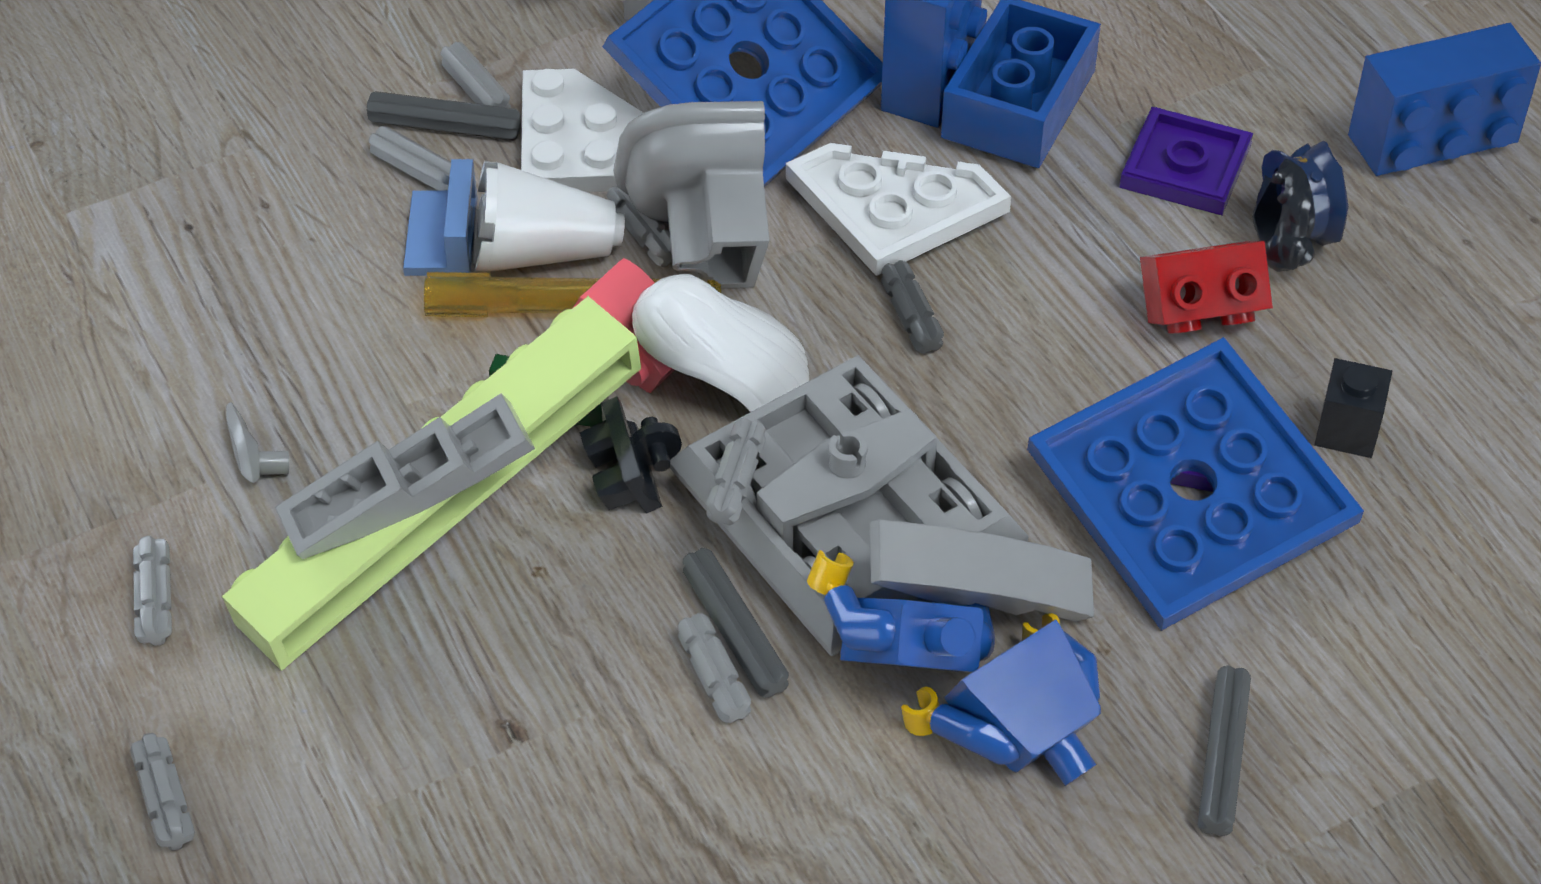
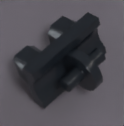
M617 396L601 403L606 420L579 432L587 456L596 468L618 459V464L592 476L599 498L608 510L635 500L639 502L646 514L663 507L650 465H653L654 470L658 472H663L670 468V460L680 452L682 447L678 429L672 424L658 423L656 417H646L641 421L642 428L639 429L635 422L626 420L622 403Z

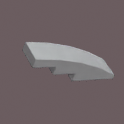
M500 393L451 426L439 417L389 450L379 441H376L277 505L275 509L296 554L300 558L306 559L368 536L418 514L484 480L531 452L535 447L511 402Z
M882 519L870 522L872 584L940 604L967 606L977 603L1014 615L1037 610L1043 613H1054L1060 618L1073 622L1094 617L1091 558L1050 546L995 534Z

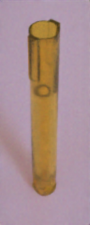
M427 272L424 282L425 316L488 317V313H561L566 309H572L578 299L601 278L490 277V273ZM652 279V280L656 283V282L659 281L660 279ZM707 280L708 284L722 294L721 283L715 280Z

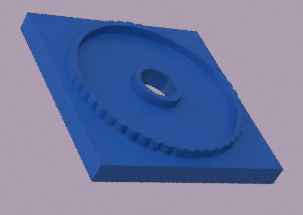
M653 0L610 34L602 46L660 107L688 102L763 101L765 108L764 187L786 169L787 162L800 157L882 85L883 62L822 0ZM735 52H745L752 55L760 64L761 77L749 79L739 75L732 68L729 55Z
M1224 337L1029 437L1028 452L1161 631L1360 523L1364 513L1362 507ZM1181 472H1198L1207 477L1213 494L1202 500H1188L1179 496L1171 487L1170 482L1173 478L1180 475Z

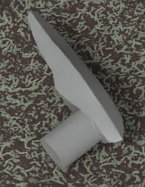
M229 402L226 405V420L235 459L241 474L252 483L260 479L259 475L289 474V452L259 451L258 442L248 431L243 417L234 404Z

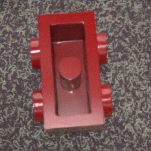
M1242 241L1140 257L1148 323L1167 325L1168 334L1200 330V319L1219 316L1221 317V325L1255 321L1254 311L1273 308L1265 241Z

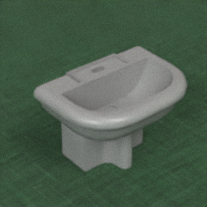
M763 101L688 102L665 105L646 111L630 121L619 137L613 169L618 188L629 195L630 202L640 213L652 220L669 223L673 269L676 271L698 272L699 279L707 282L713 288L754 287L770 241L763 180L765 156V108Z

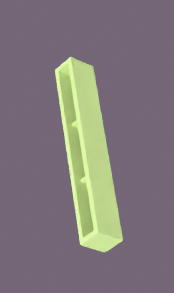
M589 296L573 309H566L553 320L550 328L529 345L525 344L518 347L510 355L505 365L486 380L473 384L465 392L462 400L441 416L451 426L502 393L515 409L535 447L534 450L477 484L418 514L368 536L306 559H302L296 554L287 536L281 543L278 551L256 569H250L242 573L234 581L231 589L222 596L234 624L281 671L635 375L641 369L637 337ZM435 417L429 420L423 427H425L426 425H428L429 423H431L439 417Z

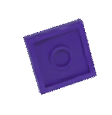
M1152 106L1122 171L1119 188L1223 216L1251 148L1253 133Z

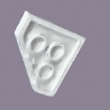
M576 69L523 70L521 170L584 192H605L611 187H617L613 169L619 137L627 124L643 114V112Z
M835 143L824 145L786 163V179L876 276L882 273V268L887 263L895 264L899 260L906 262L1010 212L1011 196L978 164L958 162L956 169L926 165V157L890 151H883L881 158L852 154V146Z

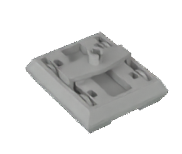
M859 355L741 417L750 421L758 420L763 423L766 429L764 433L766 440L761 454L756 457L758 463L747 496L741 500L743 507L738 521L732 525H726L722 522L716 523L830 656L841 652L842 640L825 605L824 598L826 595L813 590L807 583L808 575L819 550H822L825 556L832 561H835L838 553H844L852 559L854 564L845 585L850 586L854 590L857 598L931 602L927 599L871 583L870 522L882 519L937 525L1028 541V534ZM739 419L688 445L670 460V469L706 511L708 510L706 502L711 488L716 486L714 479L726 445L732 442L729 438L732 428Z

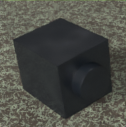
M1334 358L1314 446L1372 458L1385 411L1393 370Z

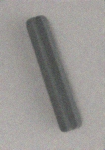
M379 91L372 92L367 101L368 120L373 123L508 140L517 138L521 125L520 112L515 108Z
M700 548L695 553H688L683 558V573L757 693L764 698H770L776 693L786 690L789 686L787 680L789 672L713 552L707 548Z
M1229 665L1223 666L1217 671V679L1215 680L1197 824L1199 829L1205 834L1215 833L1219 836L1230 834L1233 831V823L1235 822L1251 675L1246 669H1235Z

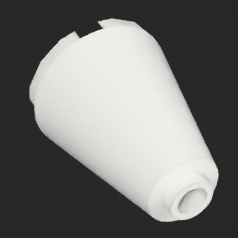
M484 161L478 192L486 193L481 194L479 209H476L474 224L473 263L476 264L475 271L490 272L610 256L612 246L622 245L625 216L622 213H616L614 201L498 162Z

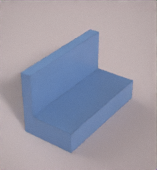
M451 159L448 190L412 191L403 267L404 276H463L471 274L475 213L478 200L473 159Z

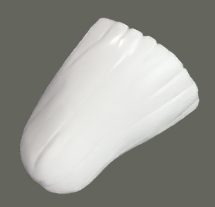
M679 274L660 279L645 289L634 304L632 313L634 334L640 345L651 356L676 371L703 380L725 391L741 402L750 412L810 380L805 350L799 339L786 326L758 308L728 298L707 282L691 274Z

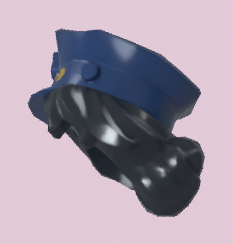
M1325 141L1311 147L1307 143L1297 149L1291 156L1279 150H1271L1265 154L1261 167L1263 182L1257 196L1252 220L1259 241H1265L1268 266L1277 272L1290 271L1310 263L1314 258L1315 251L1310 239H1313L1321 246L1342 240L1349 209L1343 169L1334 158Z

